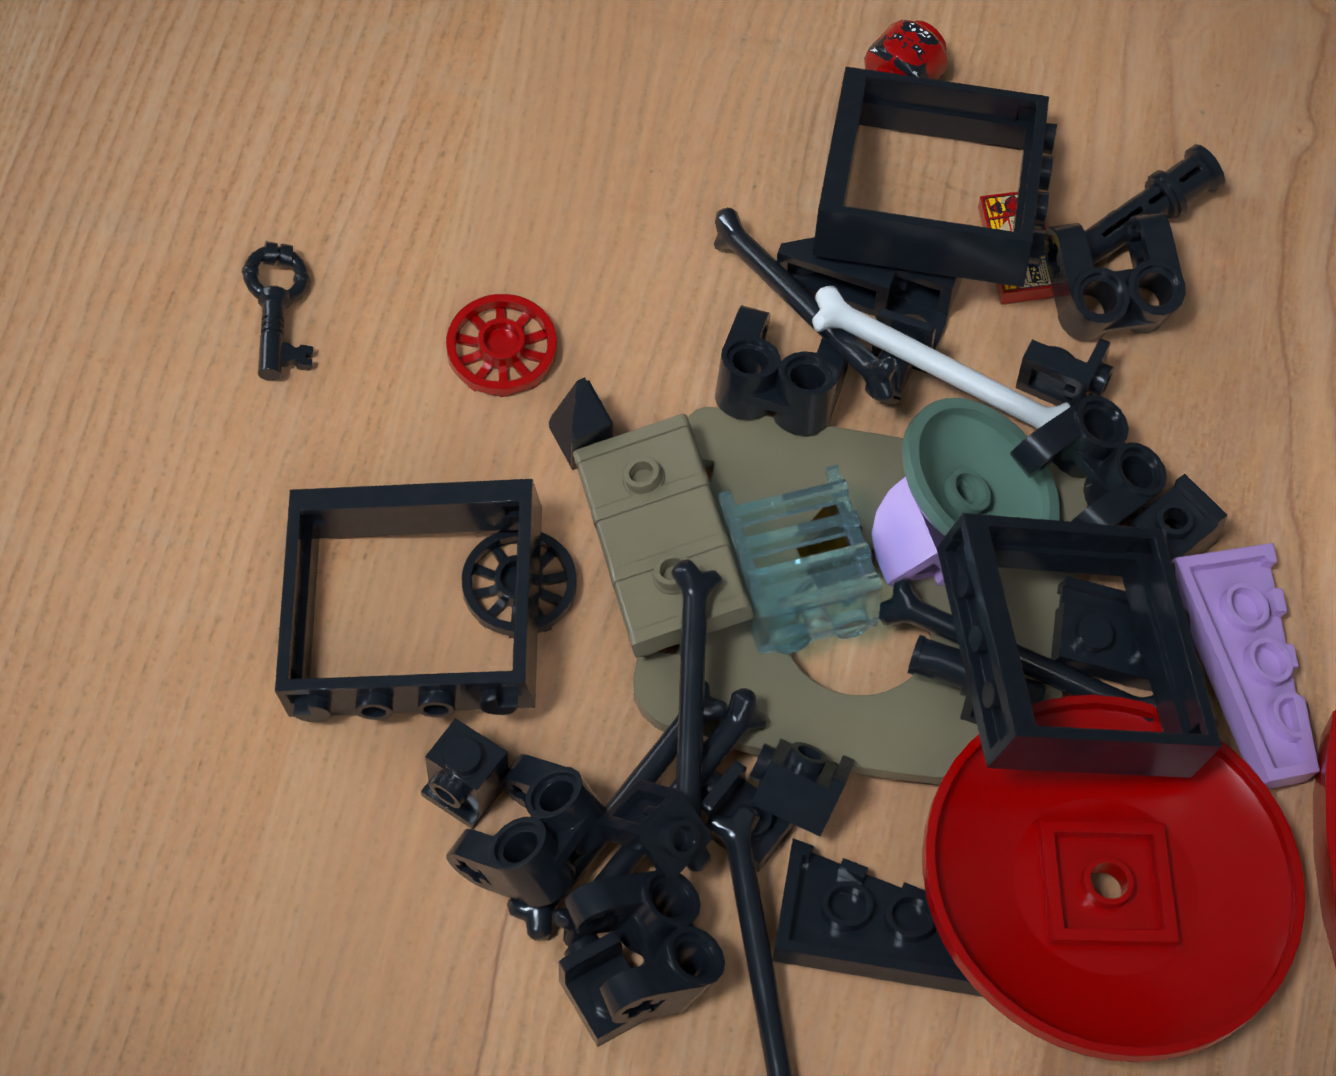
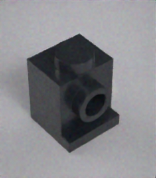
M1184 473L1175 481L1171 489L1130 521L1129 526L1162 529L1172 561L1177 557L1203 554L1218 542L1227 514Z
M455 718L425 756L428 783L421 790V796L473 829L503 791L500 780L509 769L507 751Z
M781 738L776 748L764 743L748 777L759 782L751 805L821 837L846 785L855 760L843 755L837 765L828 761L826 755L821 750L807 743L795 742L792 744Z

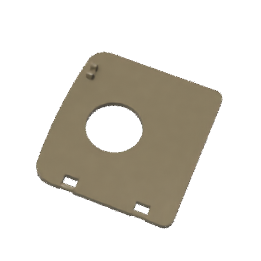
M703 407L695 410L689 415L688 419L704 467L713 469L710 485L755 617L706 634L705 681L709 684L711 696L726 702L729 707L731 694L738 689L748 688L756 695V710L765 714L766 726L762 729H753L746 732L732 750L759 755L764 743L776 748L781 738L792 744L795 742L810 744L821 750L826 755L828 761L837 765L843 755L854 759L855 761L850 773L940 785L955 758L979 734L977 724L960 719L966 698L960 695V688L914 674L901 685L877 694L850 695L836 692L819 685L801 671L787 649L783 631L784 619L790 605L806 587L814 583L793 541L824 505L843 504L852 521L861 524L863 530L860 536L867 549H874L872 529L876 511L888 491L905 477L902 461L903 438L827 426L821 432L813 435H794L778 426L772 416L764 415L757 419L744 420L729 416L717 407ZM1052 463L1048 467L1058 491L1060 504L1059 521L1071 522L1087 507L1083 492L1084 482L1087 478L1085 476H1071L1061 471ZM876 557L860 572L884 578ZM998 567L1016 643L1051 658L1055 610L1059 607L1060 600L1057 588L1066 576L1077 578L1078 573ZM934 577L910 580L914 593L921 601L952 614L945 585L937 586ZM929 632L930 640L959 648L958 644ZM681 643L678 644L676 654L658 651L648 656L638 657L634 671V701L641 715L655 728L663 732L679 712ZM1024 674L1025 678L1045 685L1046 691L1042 701L1062 697L1063 691ZM712 720L703 725V742L708 739L722 720Z

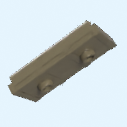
M680 414L573 452L628 638L636 658L657 653L658 650L681 643L682 595L680 588L671 575V571L682 560L688 559L693 561L700 571L716 570L723 579L722 583L712 590L707 600L706 634L755 618L686 414Z

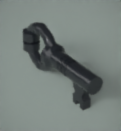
M265 241L264 247L252 252L246 259L242 268V275L249 292L258 299V304L262 307L258 376L264 380H277L281 377L282 367L295 365L297 369L310 371L312 368L313 359L308 358L312 357L313 346L300 345L299 347H293L291 344L283 342L285 310L306 292L310 283V276L304 260L293 251V245L280 244V247H278V243ZM277 261V266L291 267L295 273L293 276L294 284L288 290L280 286L264 287L257 277L260 264L274 266Z

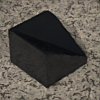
M585 377L577 380L549 420V429L572 470L577 469L573 457L575 450L613 437V422L591 382L587 381Z

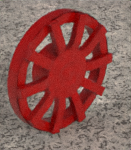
M511 294L487 295L464 306L453 318L446 336L447 356L450 367L458 378L468 385V388L474 392L478 390L487 394L508 397L509 394L537 387L539 381L550 371L557 352L556 331L547 313L534 302ZM496 308V318L486 323L477 315L488 309ZM504 308H511L523 313L515 322L505 318ZM531 318L535 319L542 330L524 335V327ZM470 321L479 331L478 337L460 334V330ZM547 339L546 353L525 348V345H531ZM456 343L478 347V350L458 357ZM525 358L540 364L530 372L521 362V359ZM480 360L484 362L476 374H473L465 367ZM513 367L521 378L508 381L507 368ZM492 368L498 369L499 381L485 379Z

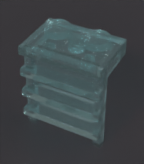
M838 464L826 467L825 474L828 483L739 505H735L731 490L719 493V502L753 602L755 618L752 620V636L759 655L773 651L781 654L793 653L805 648L810 642L833 636L840 639L853 638L865 633L870 627L878 625L883 584L880 575L875 572L871 561L869 544L864 541L857 510L854 511L849 498V487L846 479L842 478ZM836 505L839 511L838 515L746 537L743 529L745 526ZM844 536L848 537L850 543L848 547L758 569L754 562V558Z

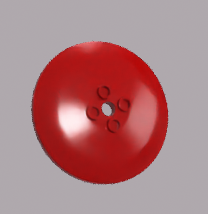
M1074 695L1031 704L1036 726L1163 732L1157 708L1142 701L1104 695ZM1143 717L1154 719V721L1148 722ZM978 734L955 758L943 777L929 809L922 846V873L926 898L942 942L955 964L971 985L994 1008L1013 1023L1036 1037L1081 1055L1112 1061H1161L1206 1049L1229 1037L1246 1025L1266 1005L1282 984L1293 963L1300 943L1305 912L1304 875L1292 831L1280 806L1253 769L1222 741V747L1191 778L993 769L986 766L980 735ZM1094 873H1106L1114 877L1120 885L1121 896L1118 898H1106L1098 894L1092 886L1091 875Z

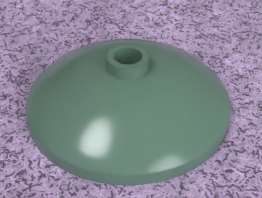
M945 398L930 403L911 420L904 434L902 443L904 472L910 492L925 518L943 537H945L962 513L1059 521V496L1049 467L1047 466L1036 475L1028 478L1010 455V452L1028 436L1016 424L995 409L964 398Z

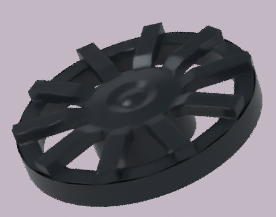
M503 530L486 537L471 551L462 571L463 599L471 614L484 628L487 627L494 632L508 635L509 638H514L517 555L506 557L500 546L507 543H517L518 530ZM541 532V547L546 548L547 551L540 557L539 598L556 607L547 615H544L539 607L538 633L552 630V626L557 624L570 611L577 587L576 570L570 554L561 543ZM490 551L499 563L496 570L478 564ZM555 557L559 559L564 571L543 575V569ZM475 574L490 581H495V584L472 590V576ZM567 582L563 597L544 589V585ZM496 595L499 597L487 612L477 602V600ZM507 605L512 607L511 622L496 618Z

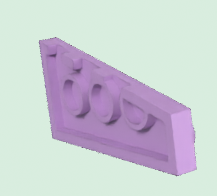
M1269 543L1174 558L1171 562L1175 563V577L1183 606L1189 614L1193 642L1243 760L1253 769L1268 789L1307 782L1320 770L1305 698L1296 694L1292 674L1298 668L1295 647L1293 644H1286L1281 620V617L1287 612L1283 589L1275 588L1271 567L1277 562L1274 544Z

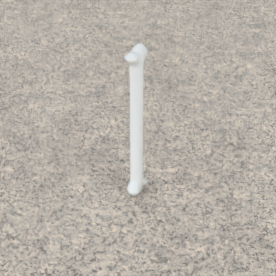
M825 286L816 293L815 299L820 308L819 312L812 319L816 332H821L828 328H841L1036 429L1071 407L1066 402L1055 407L1044 406L848 305L835 286Z

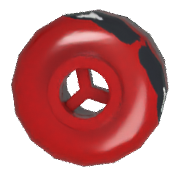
M899 20L891 24L869 47L864 57L865 69L940 80L948 67L946 42L939 31L929 23L919 20Z

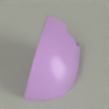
M906 476L888 491L876 511L872 529L876 559L887 585L894 587V583L903 577H907L910 580L934 577L937 586L945 585L936 548L944 537L929 523L920 511L910 492Z

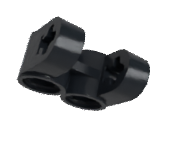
M1163 212L1133 215L1130 217L1127 226V243L1133 269L1112 271L1108 268L1094 267L1085 230L1079 223L1047 228L1044 238V252L1058 320L1061 327L1071 337L1080 341H1094L1110 332L1131 330L1135 333H1149L1157 330L1182 305L1186 295L1185 281L1182 276L1172 229L1167 216ZM1139 288H1146L1152 291L1159 301V306L1146 303L1139 293ZM1083 295L1096 298L1101 303L1104 314L1090 311L1083 301Z
M741 305L721 352L715 393L718 407L725 414L744 420L757 419L772 411L775 423L783 430L794 435L807 436L821 432L830 422L850 364L823 338L817 353L808 351L796 352L781 361L777 348L766 340L770 323V312Z
M1090 395L1084 397L1038 428L1010 452L1011 457L1028 478L1036 475L1052 463L1061 471L1071 476L1087 477L1084 482L1083 492L1089 506L1071 522L1121 526L1155 498L1166 486L1167 474L1159 456L1143 444L1125 443L1129 431L1127 419L1117 405L1102 396Z
M520 754L501 778L500 785L513 800L527 809L530 817L514 819L504 825L495 836L467 828L446 854V859L460 875L473 884L523 902L528 906L542 907L557 901L570 889L575 879L576 870L570 856L585 854L596 848L605 839V835L596 824V821L607 809L582 775L574 768L558 765L530 755Z
M657 870L602 878L575 889L565 899V905L577 934L592 935L616 931L622 943L629 950L641 955L644 959L640 966L618 973L600 987L611 1019L615 1023H626L684 1012L716 983L724 973L725 959L719 944L706 931L694 927L693 922L700 911V899L693 884L681 873L673 880L661 877Z

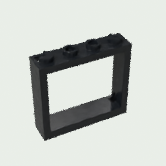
M846 66L818 208L812 256L1024 287L1028 264L1040 265L1045 230L1035 229L1034 226L1044 228L1049 200L1048 192L1038 191H1048L1053 164V156L1048 155H1052L1057 124L1046 123L1049 96ZM860 125L1023 149L1013 231L846 207Z
M533 479L290 490L275 693L288 716L307 722H321L328 720L331 715L356 714L365 719L382 720L391 717L393 713L419 712L424 716L441 718L450 716L455 711L482 710L492 715H508L514 713L517 708H535L542 506ZM518 530L512 671L310 678L320 538Z
M962 513L936 548L987 768L1191 778L1222 747L1217 730L1219 724L1213 715L1205 686L1204 668L1198 661L1190 631L1189 614L1183 606L1175 577V563L1171 562L1163 530L1158 528ZM998 567L1122 576L1163 732L1036 726Z

